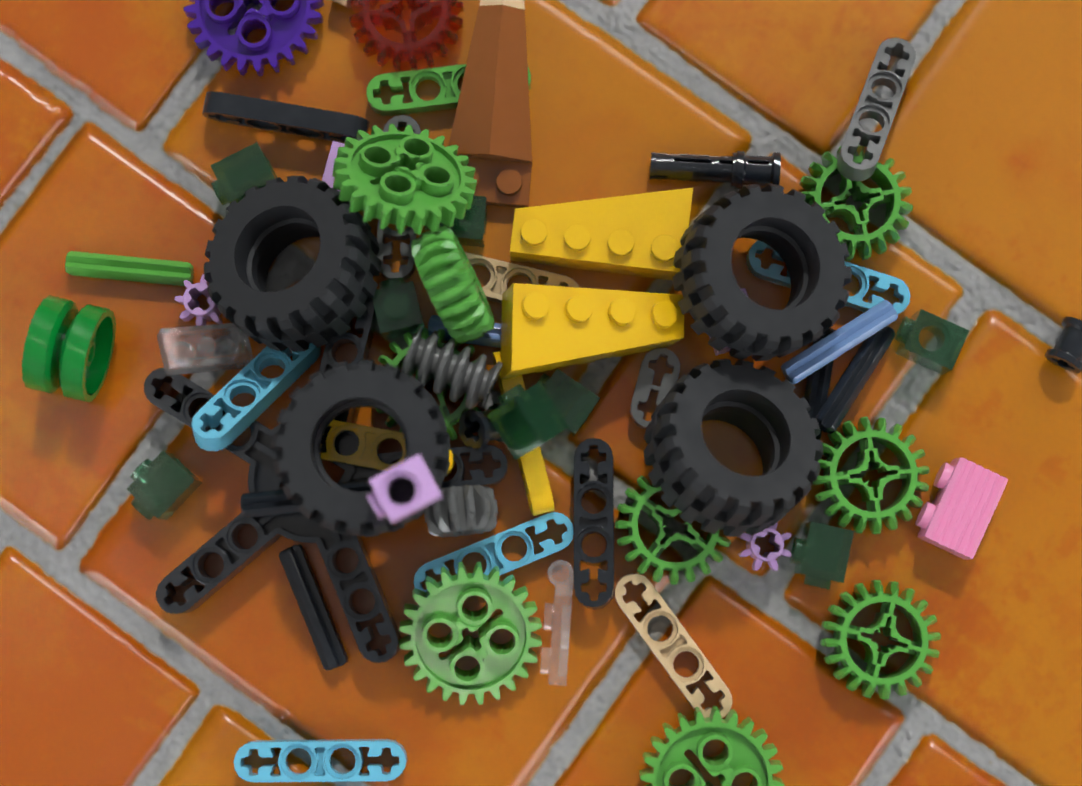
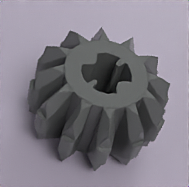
M452 486L442 488L440 492L444 498L426 507V512H424L429 534L435 537L441 536L442 538L470 536L489 532L496 527L498 505L497 500H495L494 490L488 486Z

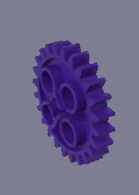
M190 0L195 4L184 7L187 17L194 19L187 24V27L191 34H199L194 41L200 49L209 47L206 53L209 60L213 62L222 56L221 65L226 71L237 62L238 71L243 76L248 71L249 65H253L258 76H262L265 64H270L273 70L278 73L280 72L279 60L284 58L291 65L296 64L292 55L295 49L305 54L309 52L303 40L304 38L317 40L316 30L310 25L323 23L322 15L314 9L323 7L324 2L323 0H294L292 7L286 11L274 9L278 0ZM230 2L234 4L233 10L228 15H215V10L221 3ZM250 3L256 6L261 3L262 6L258 11L254 8L247 9ZM237 27V31L235 32V34H228L229 30L235 29ZM258 28L266 30V35L260 42L249 43L246 41L248 34L252 30Z

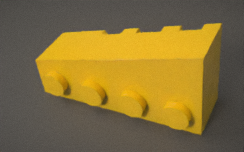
M693 187L516 208L510 244V261L673 280V276L681 270L680 268H675L673 262L675 252L682 247L680 239L685 230L689 228Z
M513 283L502 294L501 363H503V367L500 372V380L522 374L553 370L558 367L590 363L615 356L620 357L651 351L656 348H667L684 338V314H682L678 302L683 299V295Z

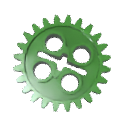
M389 124L388 132H383L378 126L374 125L372 126L371 135L358 130L356 139L347 137L345 147L338 148L332 173L334 177L333 188L340 190V201H350L349 211L351 213L363 210V221L368 222L377 218L380 220L379 226L382 230L391 223L396 225V230L399 234L403 233L405 226H411L417 235H421L422 226H427L436 233L439 230L440 222L451 228L455 218L463 219L466 209H471L477 180L474 179L475 168L467 166L468 156H457L459 146L451 145L445 147L443 145L444 136H439L434 140L428 138V129H424L420 134H415L411 125H407L404 132L398 131L394 124Z
M459 562L457 575L451 576L449 571L442 567L440 582H436L430 576L425 577L427 592L416 588L413 589L412 597L418 605H404L403 613L411 619L400 621L399 631L409 635L400 639L399 646L400 649L412 650L404 656L405 666L418 664L413 672V679L417 681L427 676L426 691L428 693L441 686L442 700L447 701L453 692L459 693L460 705L465 704L468 694H474L478 704L481 705L484 700V692L490 691L493 697L499 700V686L504 684L510 690H516L513 677L515 674L528 678L529 673L524 662L537 663L538 661L537 653L529 647L542 646L541 636L532 633L542 628L540 618L530 617L538 610L536 602L529 601L523 603L529 595L527 587L524 586L515 591L513 590L516 582L513 574L501 581L499 580V567L496 565L488 575L483 574L481 562L476 563L473 573H467L463 562ZM474 595L481 596L486 600L485 606L478 611L467 610L462 605L466 598ZM496 609L503 611L501 615L490 618L492 612ZM442 622L451 627V632L445 637L437 638L428 632L429 627L435 623ZM468 628L471 632L478 629L479 637L474 639L472 636L467 635L463 638V629ZM498 629H506L513 633V637L505 644L494 643L490 640V636ZM452 648L450 654L442 658L439 656L440 652H445ZM463 656H471L478 660L476 667L471 670L459 669L455 663Z
M713 706L710 717L704 718L699 707H695L694 720L688 721L681 712L678 713L680 726L676 729L664 722L662 726L667 737L663 740L652 736L650 740L657 752H643L642 755L644 762L652 766V768L639 770L640 779L651 783L645 786H677L669 782L670 775L677 769H686L692 773L689 781L679 786H714L711 782L704 781L700 769L684 755V752L689 749L699 758L702 765L712 776H718L722 786H732L735 776L744 772L753 775L752 783L749 786L785 785L781 778L773 776V774L784 769L780 760H769L778 752L774 743L762 745L768 737L766 731L762 728L751 734L754 727L752 718L748 716L740 724H737L738 714L734 709H731L726 718L722 719L717 706ZM718 739L725 743L723 751L717 756L709 757L702 753L704 745L710 740Z

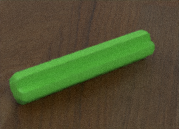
M77 251L68 252L65 259V271L72 276L185 286L184 280L192 283L194 276L193 265L182 261Z

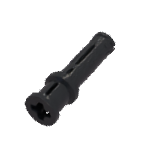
M744 151L732 153V156L651 152L650 180L672 179L730 183L731 187H735V189H741L744 185L753 184L759 186H766L767 184L779 185L781 154L774 152L770 157L745 155Z

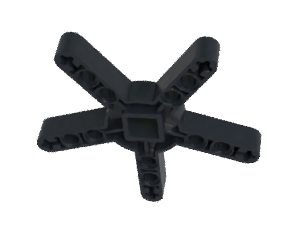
M367 297L364 303L367 307L366 316L362 315L360 319L357 317L354 327L358 334H363L362 337L359 338L350 332H345L341 336L338 333L330 336L331 342L325 344L319 368L322 373L333 369V364L338 363L335 358L336 351L341 345L346 343L354 344L358 349L355 360L349 364H358L360 359L368 360L378 320L377 308L370 297ZM353 319L348 323L350 327H352ZM158 368L152 371L144 383V393L152 404L191 428L196 407L204 401H209L214 396V394L169 368ZM164 382L171 384L174 389L187 397L182 403L175 398L165 395L160 390L161 385ZM355 408L341 413L334 420L352 423ZM255 420L249 426L251 437L246 444L235 446L232 442L225 448L250 464L248 473L249 493L279 490L284 486L281 478L276 475L273 463L277 461L276 450L272 448L273 434H278L280 424L271 430ZM219 424L216 428L207 426L205 431L206 433L211 429L220 431L221 425ZM328 426L324 432L321 441V453L327 452L326 438L332 427ZM344 431L336 437L335 449L340 455L350 456L358 450L359 438L354 432ZM486 445L480 449H473L467 446L451 448L457 465V473L451 480L443 481L441 488L464 485L488 487L498 485L504 480L508 472L505 454L501 449L492 445ZM403 452L378 453V456L383 463L394 464L401 459ZM488 454L492 455L494 462H501V467L493 470V477H485L483 470H469L472 480H464L465 466L461 458L462 456L470 455V464L483 463L484 455ZM331 461L345 470L338 483L369 481L385 472ZM241 512L163 578L156 590V600L164 611L172 614L188 613L197 609L280 537L284 536L288 539L305 543H317L358 648L364 658L375 663L386 662L400 650V632L361 536L340 534L308 519L301 512L252 518L243 516ZM251 524L257 530L258 539L253 547L244 549L238 542V532L243 526ZM345 548L353 549L359 559L358 566L351 573L342 572L336 563L337 555ZM212 553L219 554L224 562L223 571L215 578L210 577L204 569L205 559ZM194 579L205 585L204 589L202 585L191 586L184 593V597L187 600L186 603L184 601L174 602L172 599L176 595L174 586H186ZM362 588L371 591L375 597L374 608L367 614L356 611L352 602L354 594ZM381 613L384 622L375 624L381 636L389 634L391 642L386 645V654H382L379 648L371 649L369 642L375 639L371 626H368L362 630L360 622L374 619Z

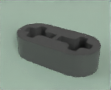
M667 348L651 350L645 355L640 366L630 404V415L633 422L643 429H646L651 421L643 419L644 412L637 410L638 403L645 404L649 398L650 391L658 393L655 407H657L678 381L680 362L675 353ZM659 357H664L667 359L666 366L672 368V374L665 373L661 379L660 386L652 385L655 371L648 368V363H656Z

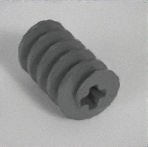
M421 327L404 358L401 372L410 377L418 370L417 380L423 386L427 385L434 378V393L439 395L450 386V401L456 402L466 394L465 407L472 410L479 402H482L483 407L495 386L503 363L498 362L490 370H487V355L482 354L472 363L470 362V347L466 346L456 355L454 354V339L450 338L442 347L437 346L439 332L434 331L425 340L422 338L423 328Z

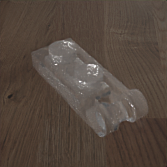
M557 560L549 566L547 571L549 581L555 585L554 604L545 603L543 630H552L551 648L542 647L540 674H549L548 685L566 686L574 571L571 564L567 561Z

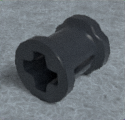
M1064 317L1061 322L1063 331L1054 348L1047 350L1045 357L1060 368L1080 373L1082 371V320Z
M495 403L489 406L488 410L481 412L474 409L467 410L459 418L460 437L467 447H472L473 449H480L493 440L498 442L509 441L515 436L517 431L515 413L505 403ZM497 416H502L503 419L498 420Z

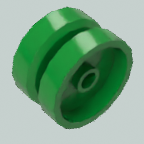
M51 295L44 298L35 311L24 344L22 379L25 387L52 394L61 386L65 397L88 403L93 401L103 386L113 354L116 335L114 312L110 309L87 304L78 312L76 303L71 300Z

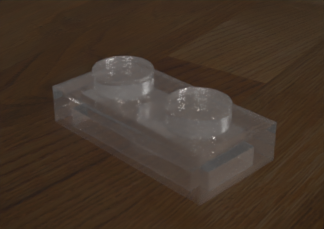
M233 323L162 328L157 335L166 376L243 369L254 359L248 335Z

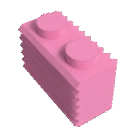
M962 457L952 459L950 464L945 462L939 469L934 481V486L939 488L932 503L926 502L916 520V525L921 527L917 537L964 560L973 559L1008 479Z

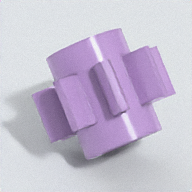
M204 274L200 279V283L192 284L190 281L184 280V285L187 288L184 295L176 296L174 299L186 308L179 317L187 322L195 316L196 326L200 330L205 329L206 321L213 320L219 325L223 324L219 316L221 312L218 310V305L211 300L207 291L209 282L204 279ZM202 294L208 298L207 301L210 305L205 311L199 307L200 304L197 301V298Z
M778 522L773 526L769 525L762 532L753 535L743 533L739 537L741 540L746 541V549L742 550L738 555L739 557L750 555L754 559L752 570L758 571L762 562L767 561L769 567L776 571L778 570L776 559L779 556L791 557L792 553L784 549V541L792 535L791 533L780 534L776 531ZM769 534V543L775 546L774 551L765 552L761 556L759 555L760 547L755 544V539L763 538Z

